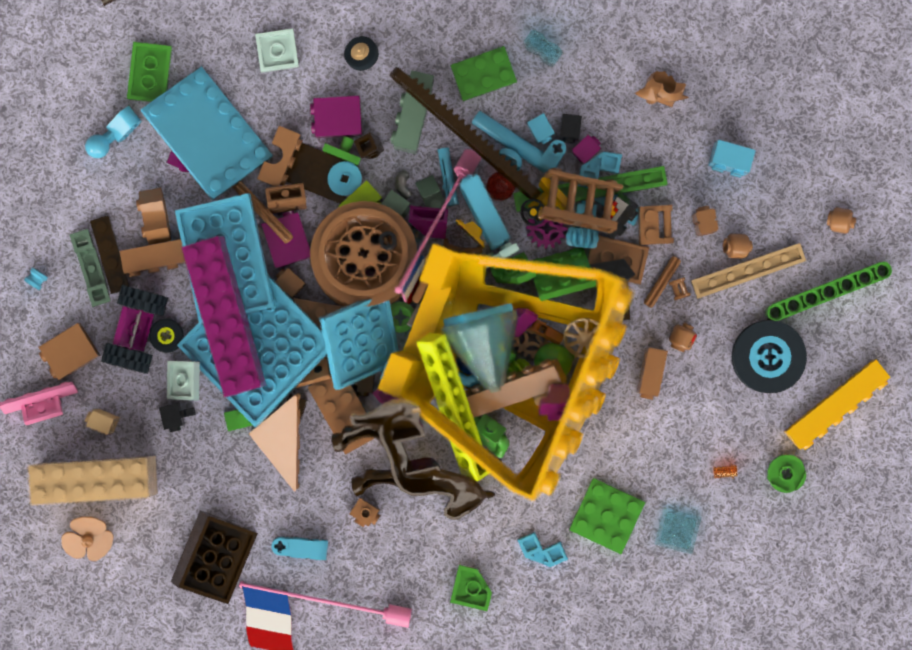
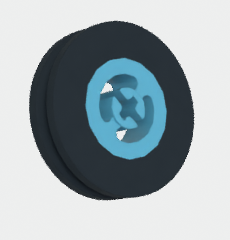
M767 320L749 325L738 335L732 348L731 359L733 369L744 385L761 393H778L789 389L800 379L805 370L807 353L802 338L792 327L783 322ZM765 343H773L780 349L779 354L775 349H769L770 355H773V359H770V365L776 364L779 359L781 361L780 365L771 371H766L758 365L759 360L762 364L769 365V360L765 359V355H768V349H763L760 354L757 353L759 347Z

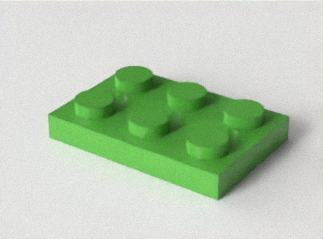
M133 42L127 92L128 100L152 102L167 91L172 46Z
M504 46L450 65L463 102L517 83Z

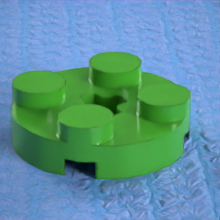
M779 455L770 462L767 469V479L777 491L783 493L796 491L803 486L806 480L804 464L793 455ZM789 468V473L792 475L784 479L782 471Z

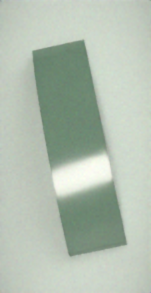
M85 229L70 234V239L87 285V292L92 307L110 302L111 298L104 272L89 230Z

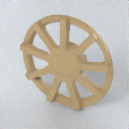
M580 318L572 321L564 331L563 340L565 348L575 357L586 358L590 350L589 345H592L594 340L593 334L598 330L600 323L589 318ZM585 321L583 330H580L576 324L577 322ZM589 322L597 325L592 331L588 330ZM572 325L578 334L568 332ZM567 336L576 338L577 340L568 343ZM580 344L577 351L571 348L573 345ZM583 346L586 347L587 354L580 353Z

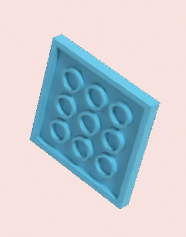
M372 299L358 301L320 318L334 389L340 390L382 371L386 362L389 361L391 353L399 351L389 300L374 306H366L370 304Z

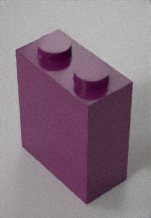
M360 96L313 98L314 103H310L311 115H314L315 122H311V130L316 138L362 136Z
M289 211L283 213L282 218H278L293 236L289 243H284L266 223L261 224L276 269L310 258V247L298 212Z

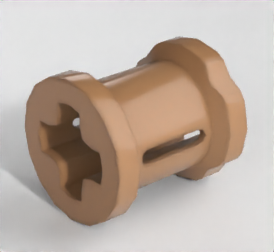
M685 277L669 282L675 295L674 301L691 295L687 291L684 282L686 280Z

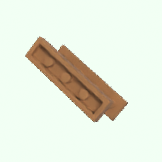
M551 168L544 173L545 178L551 179L548 204L539 210L538 218L607 233H613L617 230L618 222L612 221L610 217L614 192L618 193L623 189V185L617 184L615 180L603 181L565 173L559 168ZM559 181L570 183L567 205L564 210H559L555 206ZM577 185L588 187L585 212L582 214L575 213L574 210ZM596 189L606 190L603 217L601 218L594 217L592 214Z

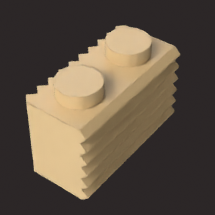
M93 409L92 412H88L85 422H87V428L90 427L94 431L97 430L102 434L110 435L114 433L120 417L101 409Z

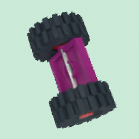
M122 285L117 304L124 306L122 307L113 344H105L101 362L148 374L153 355L141 351L145 349L154 314L164 316L169 297Z

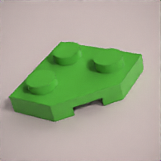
M524 252L509 258L510 260L529 262ZM489 267L496 283L521 284L536 277V273L532 271Z
M459 565L450 603L488 612L492 592L478 569Z

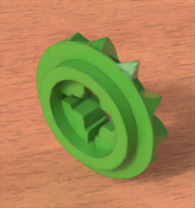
M396 302L391 305L392 316L398 315L400 309H402L403 315L409 318L403 319L401 326H399L398 319L393 318L395 332H406L412 328L407 323L414 309L405 302Z

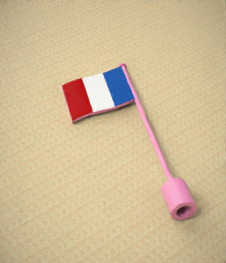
M465 149L454 168L458 179L398 287H395L396 293H402L404 302L407 304L411 303L421 282L420 277L426 264L424 257L421 255L422 250L461 179L473 174L481 160V157L471 149Z
M244 581L239 583V587H243L246 603V632L251 647L266 650H294L292 643V615L288 596L382 614L387 624L408 628L410 623L411 608L389 604L388 608L385 607L384 611L247 584L243 583Z

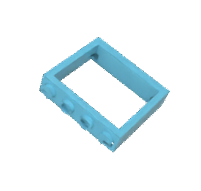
M470 174L463 178L462 183H460V191L478 226L482 229V234L491 251L508 243L510 236L478 174L476 176Z

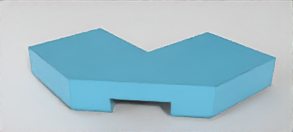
M603 151L581 166L579 176L598 179L600 171L619 174L622 155ZM577 185L579 187L588 188L587 186Z
M535 532L517 539L525 558L549 567L568 560L561 542L542 549Z

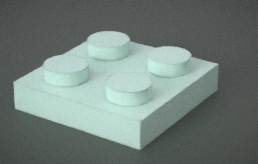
M293 28L255 34L261 73L299 67Z
M167 361V399L199 400L200 362Z

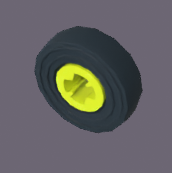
M171 319L157 321L153 324L149 333L152 346L163 353L177 350L179 348L177 345L184 338L183 329L180 324ZM168 330L171 332L169 335H172V337L164 341L162 339L164 337H161V335Z

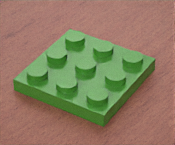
M583 247L573 248L569 251L529 261L591 269ZM535 272L536 277L533 278L540 301L597 286L595 279L540 272Z
M593 478L569 530L622 554L646 502Z

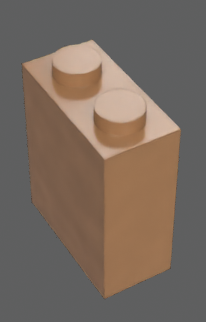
M81 323L73 325L38 347L41 351L39 352L41 359L44 362H48L51 367L49 372L54 379L57 378L58 380L66 378L100 357L99 352Z
M650 347L645 348L636 392L641 394L640 398L653 400L654 397H659L668 351Z

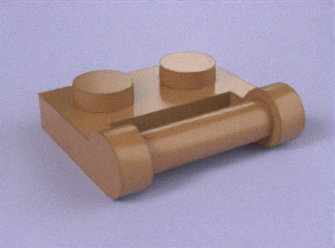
M672 205L638 207L639 245L674 243L671 228ZM658 211H663L664 238H659Z

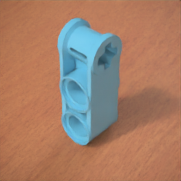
M277 537L272 542L271 548L276 555L326 560L328 540L319 541V539L300 537ZM279 541L286 545V548H283L282 551H278V547H275V544H278Z

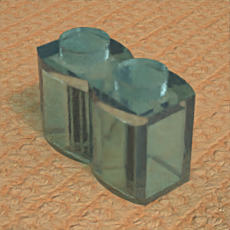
M532 30L523 43L530 53L539 55L541 61L551 67L556 65L563 54L558 45L548 42L546 37L536 30Z

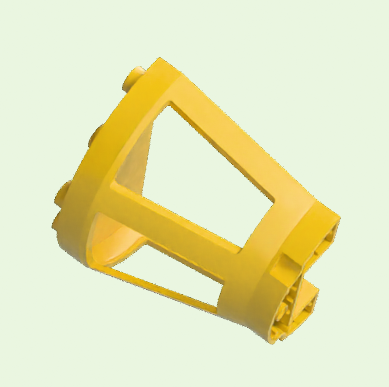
M433 244L420 277V281L428 284L404 349L391 353L378 389L399 399L409 400L417 404L420 408V416L512 492L532 501L537 499L542 493L551 496L560 478V474L557 473L569 453L575 454L581 444L583 433L580 430L586 418L589 419L592 413L597 415L604 403L606 393L599 391L601 383L606 378L612 379L618 368L620 358L612 354L615 346L618 347L627 328V325L622 322L625 311L631 302L633 290L628 289L625 280L604 271L462 254ZM486 266L596 279L598 291L595 310L549 299L540 301L537 296L488 285L485 283ZM479 304L492 307L512 304L513 309L527 308L537 314L538 318L566 325L580 318H589L600 323L598 330L593 334L594 340L592 345H589L590 350L587 357H579L569 382L570 400L562 420L548 421L547 415H539V406L535 404L534 397L503 407V409L545 431V435L535 452L518 474L431 404L435 395L416 342L429 333L446 334L458 372L460 371L466 376L481 372L484 375L481 385L488 383L489 380L496 378V376L487 378L483 369L460 357L474 320L446 327L443 321L446 318L476 312ZM585 321L576 323L579 328L584 329ZM589 322L588 330L592 331L597 325ZM583 346L581 354H587L585 346Z

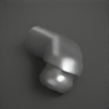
M401 171L396 175L395 188L407 200L413 195L406 187L409 173Z

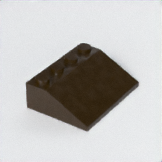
M200 510L171 582L178 588L229 604L258 533Z

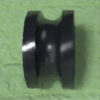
M386 231L380 235L379 243L384 250L388 251L396 247L397 239L395 234ZM390 236L393 243L385 245L384 238L387 237L388 239Z

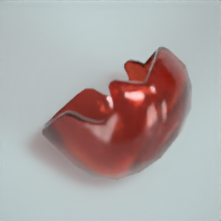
M499 172L492 174L486 183V191L489 197L495 201L502 202L509 199L516 188Z

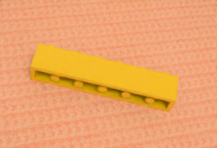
M873 359L784 431L798 449H808L814 444L812 440L817 436L819 438L823 437L828 433L827 428L832 424L834 426L839 424L843 420V415L847 412L849 414L854 412L858 408V403L862 400L864 402L869 400L873 396L872 392L877 388L880 390L888 384L887 380L891 377L880 363Z

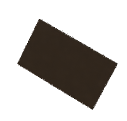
M302 143L300 150H296L293 155L296 159L292 169L288 168L286 175H288L287 182L290 184L303 183L305 190L341 204L345 196L338 195L331 190L328 185V173L335 164L345 162V160ZM342 175L341 182L347 183L349 176Z

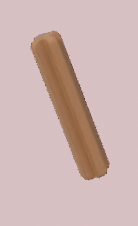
M675 256L671 257L645 299L644 304L652 308L680 265V259Z

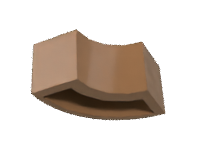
M162 188L139 191V200H136V205L143 217L144 226L141 227L143 238H147L149 245L171 241L170 225Z

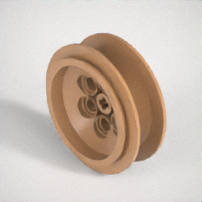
M359 201L345 204L335 209L322 220L312 239L310 260L318 285L338 305L346 307L355 302L372 299V301L366 306L378 305L388 300L391 305L402 297V293H396L395 287L399 286L417 253V246L411 228L396 211L380 203ZM389 231L395 234L397 245L394 249L387 251L381 247L380 243H372L371 239L374 236L380 237L383 232ZM355 233L362 234V238L359 241L353 240L352 236ZM390 236L388 239L387 237L384 238L385 245L393 243ZM344 247L350 249L348 255H341L339 252ZM362 251L369 253L366 258L360 256ZM386 254L388 259L385 262H381L378 260V256ZM354 265L357 269L354 273H348L346 268ZM372 268L376 273L374 276L369 277L365 274L366 270Z

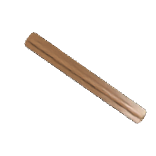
M242 181L232 187L239 195L250 193L254 211L284 243H289L293 239L292 234Z

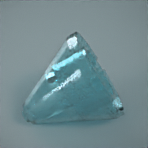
M517 310L440 328L441 333L446 334L451 348L485 390L489 389L490 393L500 391L501 386L505 385L518 321Z

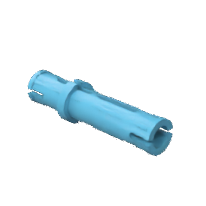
M441 148L437 152L444 184L442 189L445 190L447 199L455 184L450 149ZM456 190L447 206L459 204Z

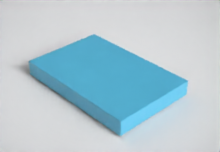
M505 304L446 318L443 321L446 327L513 311L512 304Z

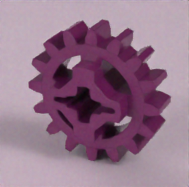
M528 219L530 223H535L534 219ZM544 220L536 226H526V229L530 230L527 237H533L531 243L536 241L538 242L537 248L542 244L545 250H547L548 245H551L552 249L555 248V242L560 245V238L565 239L566 237L562 233L567 231L568 228L563 227L564 223L558 222L559 225H554L550 220ZM547 223L553 229L549 230L548 234H546L545 230L538 228L544 227ZM535 232H539L543 236V241L535 235ZM553 233H559L554 240L550 241V236Z

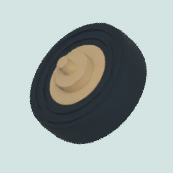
M366 36L352 39L346 45L344 51L347 64L358 71L371 68L379 56L376 43Z

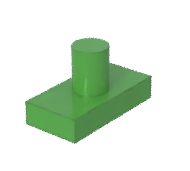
M346 136L343 137L339 149L325 143L322 150L325 153L351 162L358 167L362 160L360 157L349 153L354 140Z
M238 409L224 413L228 431L253 426Z

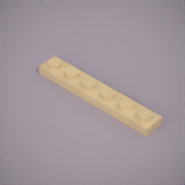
M798 243L692 280L691 283L698 299L805 262L806 258L801 244Z

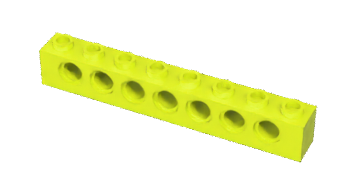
M429 333L416 342L439 410L482 445L446 334ZM450 441L462 475L468 476L474 481H480L489 474L488 471Z

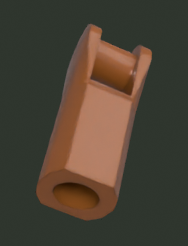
M538 319L528 329L532 333L558 345L563 340V333ZM541 326L545 328L543 333L538 331Z

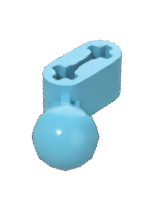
M130 106L120 111L106 126L108 131L105 134L92 135L87 139L85 150L88 155L93 158L104 157L109 151V144L114 140L118 143L123 141L138 127L142 121Z

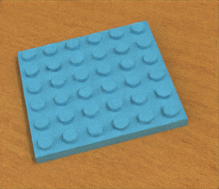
M269 275L268 278L275 307L246 314L267 386L226 397L254 427H258L327 355L322 330ZM198 322L177 346L191 361L200 362V370L223 393L204 325Z

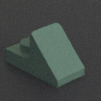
M433 175L415 183L426 207L442 208L445 201Z

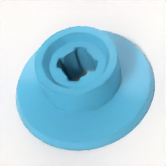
M339 162L328 173V185L338 195H351L361 185V172L351 162ZM342 175L349 176L347 183L341 182Z

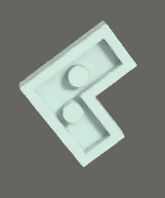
M509 242L500 247L501 251L498 254L494 255L492 252L486 255V257L506 259L519 252L520 249L516 243L512 245Z

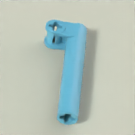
M479 111L471 122L505 147L516 151L521 158L543 173L551 168H557L566 152V145L561 140L552 141L546 151L543 152L482 111ZM561 144L563 151L555 154L553 145L558 146Z

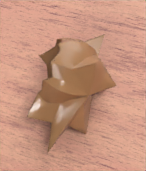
M655 71L647 79L646 86L635 92L637 96L646 99L648 104L659 102L669 107H673L675 101L689 98L683 95L686 84L675 82L672 75L668 76L665 71Z

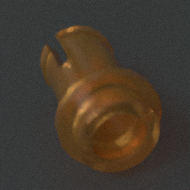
M730 464V466L713 467L714 479L726 477L734 479V477L738 476L737 465Z

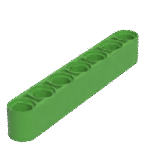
M887 262L873 264L771 304L766 308L765 316L768 320L774 321L792 316L884 280L891 275L892 267ZM879 266L885 268L886 273L884 276L878 274L877 269ZM862 272L868 276L866 283L860 281L859 277ZM844 279L850 282V288L848 290H845L842 287V281ZM826 286L832 289V295L830 297H827L824 294V288ZM809 293L815 297L812 304L806 301V296ZM791 300L797 304V308L794 311L788 308V303ZM773 307L779 310L777 318H773L770 315V310Z

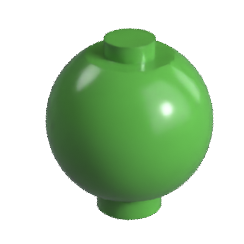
M548 343L540 347L536 352L534 366L539 365L546 359L553 360L557 358L567 376L572 368L574 355L561 344Z

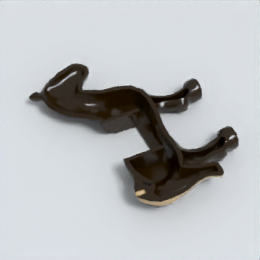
M395 399L382 404L367 414H352L350 421L353 426L347 425L342 429V432L331 435L332 446L337 453L344 451L348 444L361 438L377 439L387 452L391 469H367L362 476L352 477V490L356 496L364 494L366 489L376 484L397 486L402 492L411 496L448 495L451 498L444 508V516L452 520L460 519L471 513V511L481 505L485 498L490 499L495 496L493 491H483L480 484L470 477L441 469L438 462L433 458L409 459L402 442L425 437L424 428L419 421L420 408L409 400Z

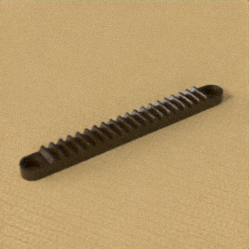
M398 67L392 70L389 76L527 198L537 199L541 193L528 181V175H522L523 170L517 171V165L511 166V160H505L506 155L500 156L499 149L494 151L493 144L488 146V140H482V134L476 135L477 130H470L471 125H465V119L459 120V114L453 115V109L447 110L448 104L442 105L441 98L436 100L435 93L430 95V89H424V83L418 84V78L412 79Z

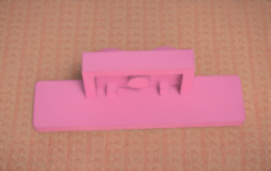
M63 382L58 386L46 387L41 391L6 399L0 402V408L4 414L22 410L23 420L27 426L63 415L60 398L76 394L78 390L73 382Z

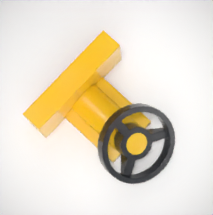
M543 177L540 179L538 186L544 193L537 199L526 200L521 206V218L528 225L536 226L545 220L540 219V222H538V212L548 204L551 184L549 178ZM558 188L555 206H558L560 210H564L567 205V197ZM529 201H533L531 204L528 205V208L524 207L526 203H528ZM523 211H527L529 216L534 218L535 223L527 221Z

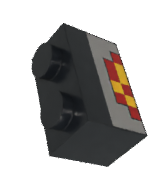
M620 192L612 203L610 217L612 221L618 222L617 230L613 233H604L612 239H615L617 235L621 237L627 229L625 226L627 221L632 222L637 216L638 212L636 209L639 205Z

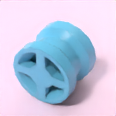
M32 267L30 275L26 276L24 281L40 290L42 283L47 281L48 277Z

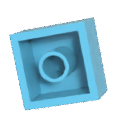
M717 140L714 143L708 166H711L713 171L721 173L729 171L731 176L741 178V176L750 173L756 150Z

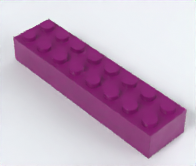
M216 236L181 247L224 397L234 396L267 386L225 238L223 236Z

